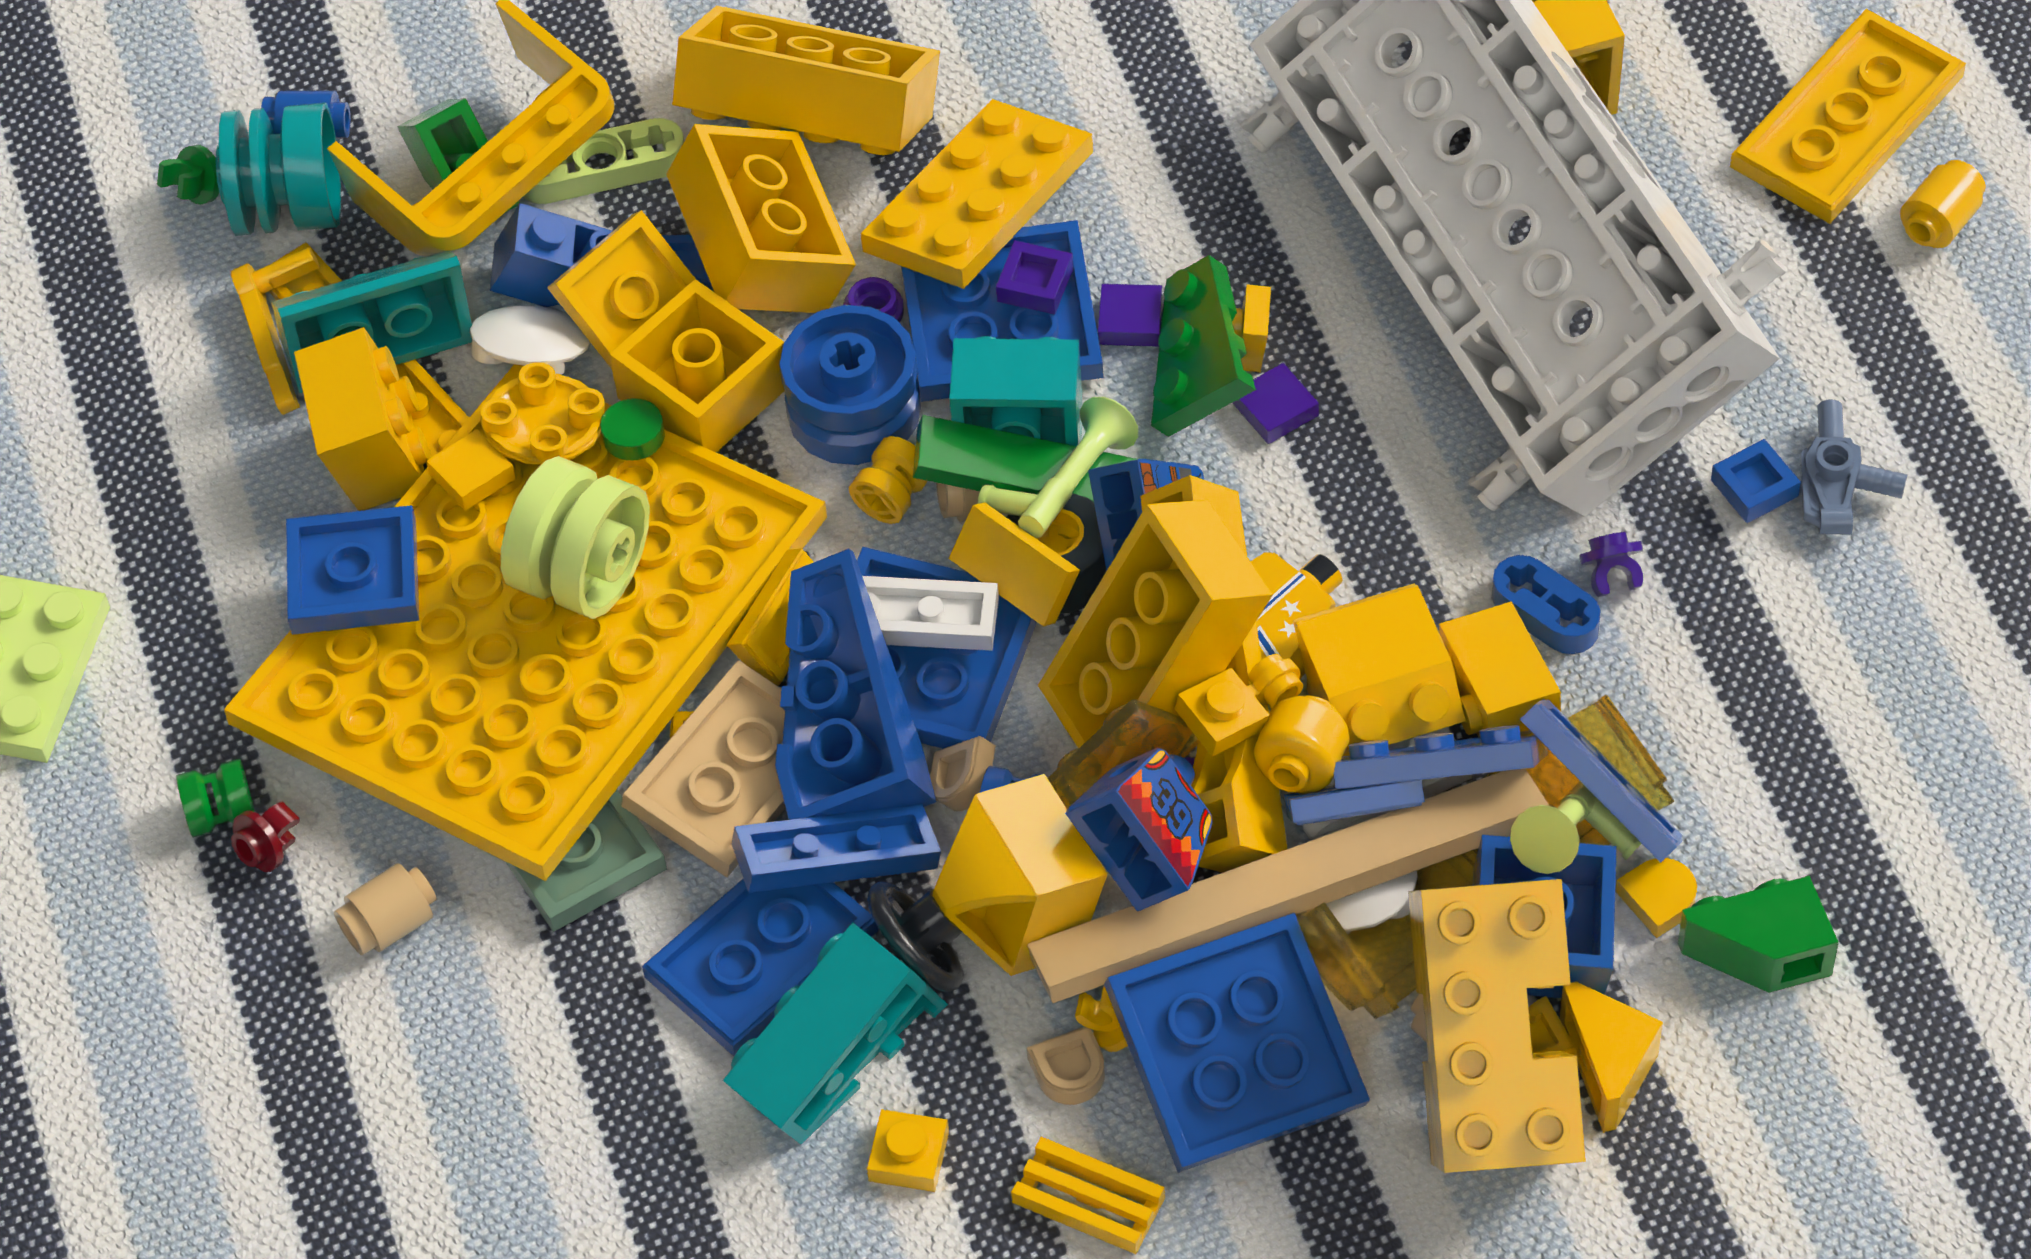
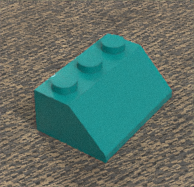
M443 251L426 257H417L406 263L368 274H359L348 280L310 291L298 292L290 297L271 302L280 340L299 394L303 393L294 352L363 327L378 348L388 347L396 365L472 343L470 335L472 322L461 266L457 256L450 251Z

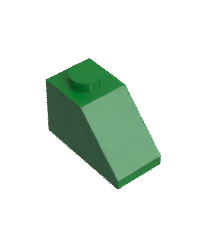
M466 98L447 99L397 126L424 180L432 190L488 142ZM519 201L516 202V203H515L510 209H508L507 211H509V210H511V209L517 207L520 202H519Z

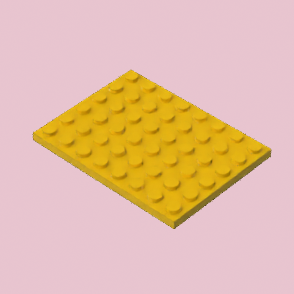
M514 364L442 450L476 429L485 436L481 427L482 405L488 401L495 390L512 379L518 378L520 369L524 367L523 365ZM605 403V411L612 405ZM665 429V438L661 447L651 456L633 461L619 459L610 454L604 446L601 434L593 447L576 458L570 459V461L596 472L598 479L609 475L646 491L649 501L650 514L644 550L633 578L620 599L606 614L591 619L559 606L555 603L553 596L542 600L507 585L501 572V546L508 518L519 493L529 477L542 464H526L506 457L513 464L516 479L466 511L429 475L427 467L394 506L412 505L415 514L419 621L293 635L290 630L224 708L228 724L546 881L726 649L727 643L787 549H803L826 520V503Z

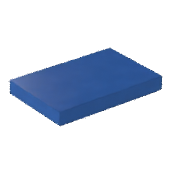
M743 878L648 960L642 968L644 977L730 1054L735 1056L743 1044L750 1039L758 1038L773 1020L775 1007L782 996L794 986H801L818 965L817 958L820 951L833 936L844 933L852 922L870 937L879 930L872 915L834 882L749 893Z

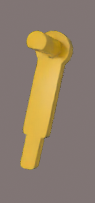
M311 247L302 249L256 271L249 263L231 270L232 281L239 295L262 368L267 376L275 404L282 415L296 410L300 406L265 293L319 269L318 260Z

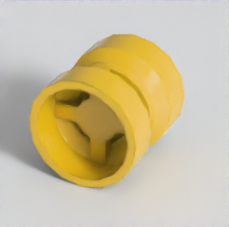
M888 436L883 438L871 455L872 466L861 469L850 484L849 494L854 503L870 517L882 523H899L912 505L910 495L922 491L928 482L913 478L915 445L900 437Z

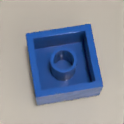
M1482 835L1473 868V886L1562 879L1570 982H1578L1605 995L1614 962L1617 846L1579 843L1578 853L1569 866L1560 872L1544 874L1532 871L1519 861L1513 852L1510 837ZM1563 986L1545 989L1527 988V995L1562 998Z

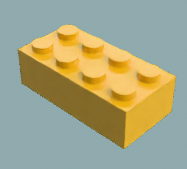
M716 5L678 38L672 105L689 108L692 115L702 119L719 120L727 116L747 120V125L754 129L781 130L785 128L804 132V137L813 142L834 143L838 140L858 143L863 151L871 154L889 155L896 151L900 152L933 117L940 50Z
M1208 500L1146 505L1037 685L1098 780L1115 766L1155 748L1165 750L1168 755L1172 754L1188 729L1186 723L1174 709L1178 694L1225 671L1273 596L1269 587Z

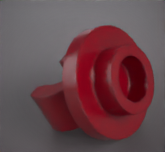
M283 801L270 807L262 816L253 811H244L236 816L233 821L234 834L231 838L233 849L239 859L247 866L256 867L264 872H271L282 865L284 859L283 851L295 842L296 838L288 830L297 825L300 818Z

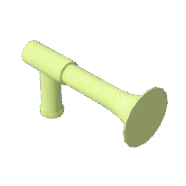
M1092 397L1086 400L1080 409V420L1086 431L1085 435L1053 478L1047 481L1038 494L998 489L993 485H984L978 496V504L985 502L999 513L1021 516L1018 520L1019 527L1035 538L1042 537L1069 501L1073 490L1097 458L1107 448L1121 450L1135 444L1138 438V425L1134 416L1126 407L1113 399Z
M1581 781L1562 799L1558 808L1539 805L1529 807L1519 814L1511 827L1510 836L1513 852L1519 861L1532 871L1544 874L1560 872L1573 862L1578 853L1580 840L1576 825L1584 819L1613 846H1617L1616 849L1622 853L1621 856L1625 860L1642 843Z

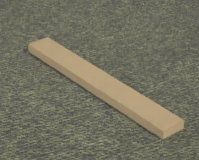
M1526 769L1501 771L1427 798L1425 802L1421 803L1422 806L1391 811L1193 883L1188 891L1137 912L1134 906H1130L1027 944L1031 961L1052 1003H1056L1104 985L1106 979L1110 976L1292 913L1296 915L1477 849L1479 848L1482 835L1510 837L1511 827L1519 814L1529 807L1549 806Z

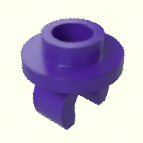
M1626 532L1612 533L1588 540L1591 551L1580 554L1579 559L1581 565L1597 563L1591 575V586L1597 597L1606 596L1610 593L1607 574L1612 568L1620 569L1625 573L1629 590H1635L1642 586V569L1637 561L1629 557L1643 551L1641 541L1628 542Z

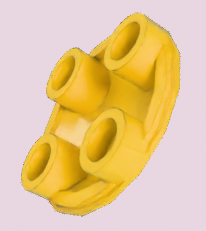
M534 362L522 367L518 378L512 379L495 390L488 401L482 405L481 427L489 444L511 459L526 464H543L546 460L557 456L570 460L593 447L602 434L600 423L605 413V399L602 393L596 389L589 388L581 381L555 374V370L546 363Z

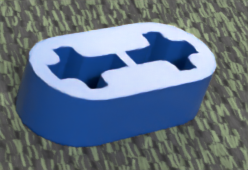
M1516 555L1508 557L1498 564L1493 576L1492 600L1494 606L1512 601L1527 631L1558 652L1564 654L1582 653L1595 644L1598 639L1601 610L1598 602L1590 594L1540 560L1531 556ZM1526 582L1532 584V592L1525 588L1519 589L1516 593L1510 591V583L1517 587L1524 585ZM1576 616L1583 619L1582 626L1574 622L1567 627L1560 625V617L1567 621L1574 619Z

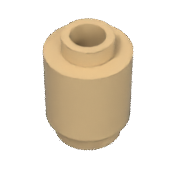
M396 863L344 897L345 904L334 911V917L349 943L363 956L372 949L378 952L383 951L431 920L433 913L430 904L436 901L437 898L430 883L417 867L407 871L401 864Z

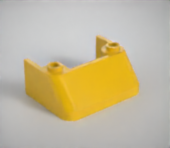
M499 0L495 4L515 54L520 61L550 85L535 98L531 105L422 200L414 205H410L337 141L327 148L352 201L407 249L417 255L429 256L443 251H453L471 243L610 120L614 112V99L607 81L510 0Z

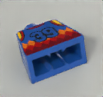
M1155 748L1110 769L1077 799L1065 813L1137 912L1190 889L1213 823L1210 811L1191 786L1195 778L1192 765L1185 758L1178 755H1168L1165 750Z

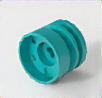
M326 102L288 105L284 107L281 133L277 134L273 133L271 122L264 108H254L251 110L249 135L240 110H230L221 113L219 142L216 148V174L220 197L226 207L230 227L235 236L251 235L254 232L256 210L263 231L265 233L276 232L280 219L281 205H288L291 218L298 231L334 228L340 225L341 179L327 149L336 141L330 109Z

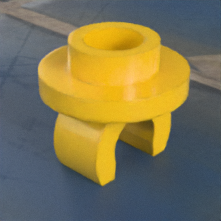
M1103 985L1100 1001L1095 1000L1085 992L1079 994L1075 1019L1082 1026L1093 1030V1035L1098 1045L1108 1052H1117L1128 1047L1105 986Z

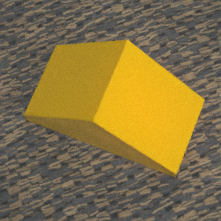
M1572 982L1571 985H1563L1560 1020L1577 1048L1578 1068L1603 1133L1616 1130L1659 1055L1663 1022L1583 984Z

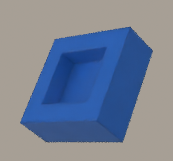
M1765 439L1712 466L1711 481L1746 523L1799 497L1801 481Z

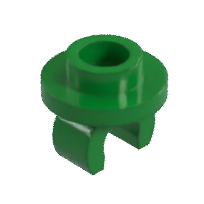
M202 145L185 147L180 151L177 159H167L159 163L157 185L161 188L178 185L177 197L181 200L189 199L191 202L199 205L210 203L219 195L216 157L208 148Z

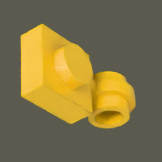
M1272 654L1262 659L1252 668L1248 675V679L1252 683L1251 685L1246 686L1235 671L1229 668L1179 693L1174 709L1213 757L1261 732L1270 716L1262 705L1269 704L1272 708L1284 698L1298 696L1303 689V683L1299 680L1301 671L1291 659H1282L1279 654Z

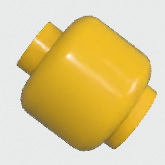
M1306 695L1284 698L1272 707L1269 719L1261 730L1254 746L1255 763L1264 777L1281 790L1302 794L1320 791L1332 782L1336 762L1341 761L1349 744L1348 726L1336 708L1320 697Z

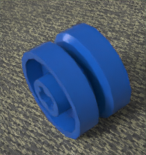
M842 305L821 310L797 324L783 344L779 365L785 391L784 399L787 418L793 437L808 453L830 463L860 465L872 462L871 455L883 438L894 436L908 441L918 426L921 410L916 352L909 332L891 315L872 307Z

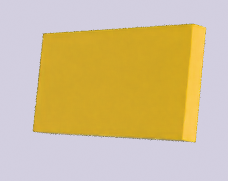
M1865 9L1731 154L1730 168L1831 224L1963 78L1966 63L1876 13Z

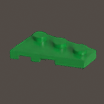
M1210 255L1185 269L1178 270L1166 279L1163 293L1164 306L1161 334L1158 340L1159 353L1156 381L1153 388L1154 400L1151 426L1168 437L1256 390L1252 375L1243 370L1241 359L1247 352L1244 339L1235 334L1232 324L1237 310L1227 268Z

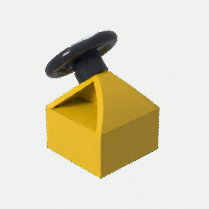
M1045 774L975 794L944 863L935 888L929 890L917 901L899 887L888 882H878L869 889L867 896L868 906L882 935L902 961L930 986L944 992H952L962 984V966L951 945V942L962 933L970 938L1005 972L1013 976L1035 969L1027 944L1092 920L1107 872L1065 814L1067 809ZM930 954L936 957L940 967L932 962Z

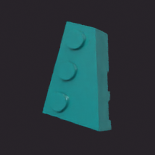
M853 922L844 933L833 936L824 945L818 955V965L801 986H794L782 996L775 1007L773 1020L758 1038L750 1039L740 1047L732 1059L731 1071L722 1080L799 1144L806 1141L861 1088L860 1083L854 1077L880 1052L891 1060L905 1046L904 1040L898 1035L923 1011H926L935 1018L948 1005L912 969Z

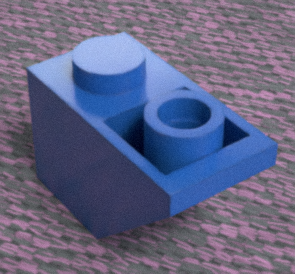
M519 203L494 243L490 291L543 307L560 305L547 287L608 236L612 230Z

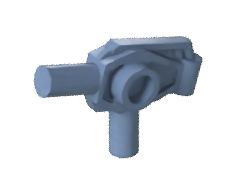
M1828 399L1821 401L1817 405L1819 437H1815L1812 445L1809 448H1805L1800 456L1803 520L1817 526L1819 534L1852 535V498L1855 488L1902 499L1908 474L1861 464V447L1854 444L1851 438L1844 437L1841 402Z

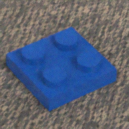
M412 505L286 519L287 611L292 635L419 621L416 519Z

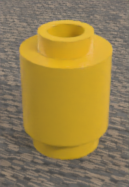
M1950 160L1943 165L1933 168L1900 209L1902 224L1907 235L1914 242L1922 246L1944 248L1955 239L1983 203L1986 185L1978 170L1961 160Z

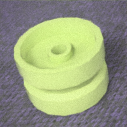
M560 456L546 460L529 477L519 493L508 518L501 546V572L505 583L542 600L553 596L555 603L559 606L591 619L606 614L620 599L633 578L644 550L650 514V505L646 491L636 485L609 475L598 479L596 472Z

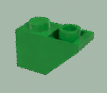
M1810 875L1790 881L1781 878L1769 880L1756 887L1753 891L1727 898L1723 896L1703 898L1694 903L1690 908L1682 910L1678 945L1683 955L1768 993L1832 976L1839 944Z

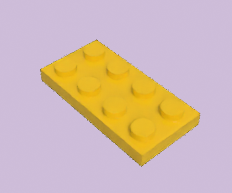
M992 99L861 232L863 252L964 289L1093 153L1092 133Z

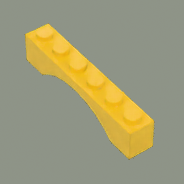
M1189 475L1140 496L1142 512L1147 504L1208 500L1247 556L1238 491ZM1256 622L1225 669L1232 668L1246 686L1252 684L1248 679L1250 671L1262 660ZM1268 704L1262 705L1269 714ZM1260 733L1213 757L1197 739V753L1193 765L1195 778L1191 786L1210 811L1213 821L1198 867L1224 873L1288 849L1280 790L1264 777L1255 763L1254 746Z

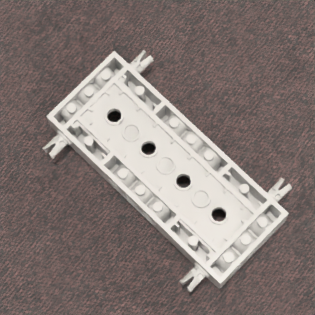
M1299 0L1250 43V46L1276 84L1279 92L1276 97L1264 104L1250 118L1240 123V127L1251 133L1248 137L1250 142L1261 152L1266 153L1275 142L1292 129L1295 123L1300 121L1509 444L1510 448L1507 452L1494 460L1479 474L1472 476L1468 480L1469 485L1482 491L1477 497L1490 510H1497L1501 503L1519 490L1529 479H1532L1540 493L1583 516H1587L1780 359L1745 309L1744 304L1777 277L1784 275L1787 272V268L1775 260L1777 256L1775 251L1765 241L1760 239L1750 251L1731 265L1727 271L1722 274L1720 273L1532 0ZM1411 41L1412 52L1407 62L1400 67L1392 68L1391 58L1394 50L1401 43ZM1469 127L1471 138L1468 146L1461 153L1450 155L1449 144L1453 135L1460 129ZM1529 216L1531 220L1529 234L1522 242L1510 245L1508 236L1511 226L1519 218ZM1590 307L1593 314L1590 327L1582 335L1572 337L1569 330L1572 317L1580 309Z

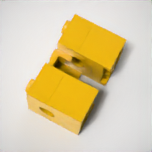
M1562 879L1408 891L1416 992L1423 994L1428 1061H1422L1431 1164L1444 1173L1586 1162L1577 1056L1562 1051L1532 1053L1527 988L1545 989L1554 988V986L1571 985Z

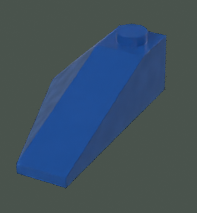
M846 549L791 571L785 639L786 646L790 648L787 686H782L780 707L785 710L782 744H777L775 763L788 819L923 804L925 807L936 803L923 747L854 552Z

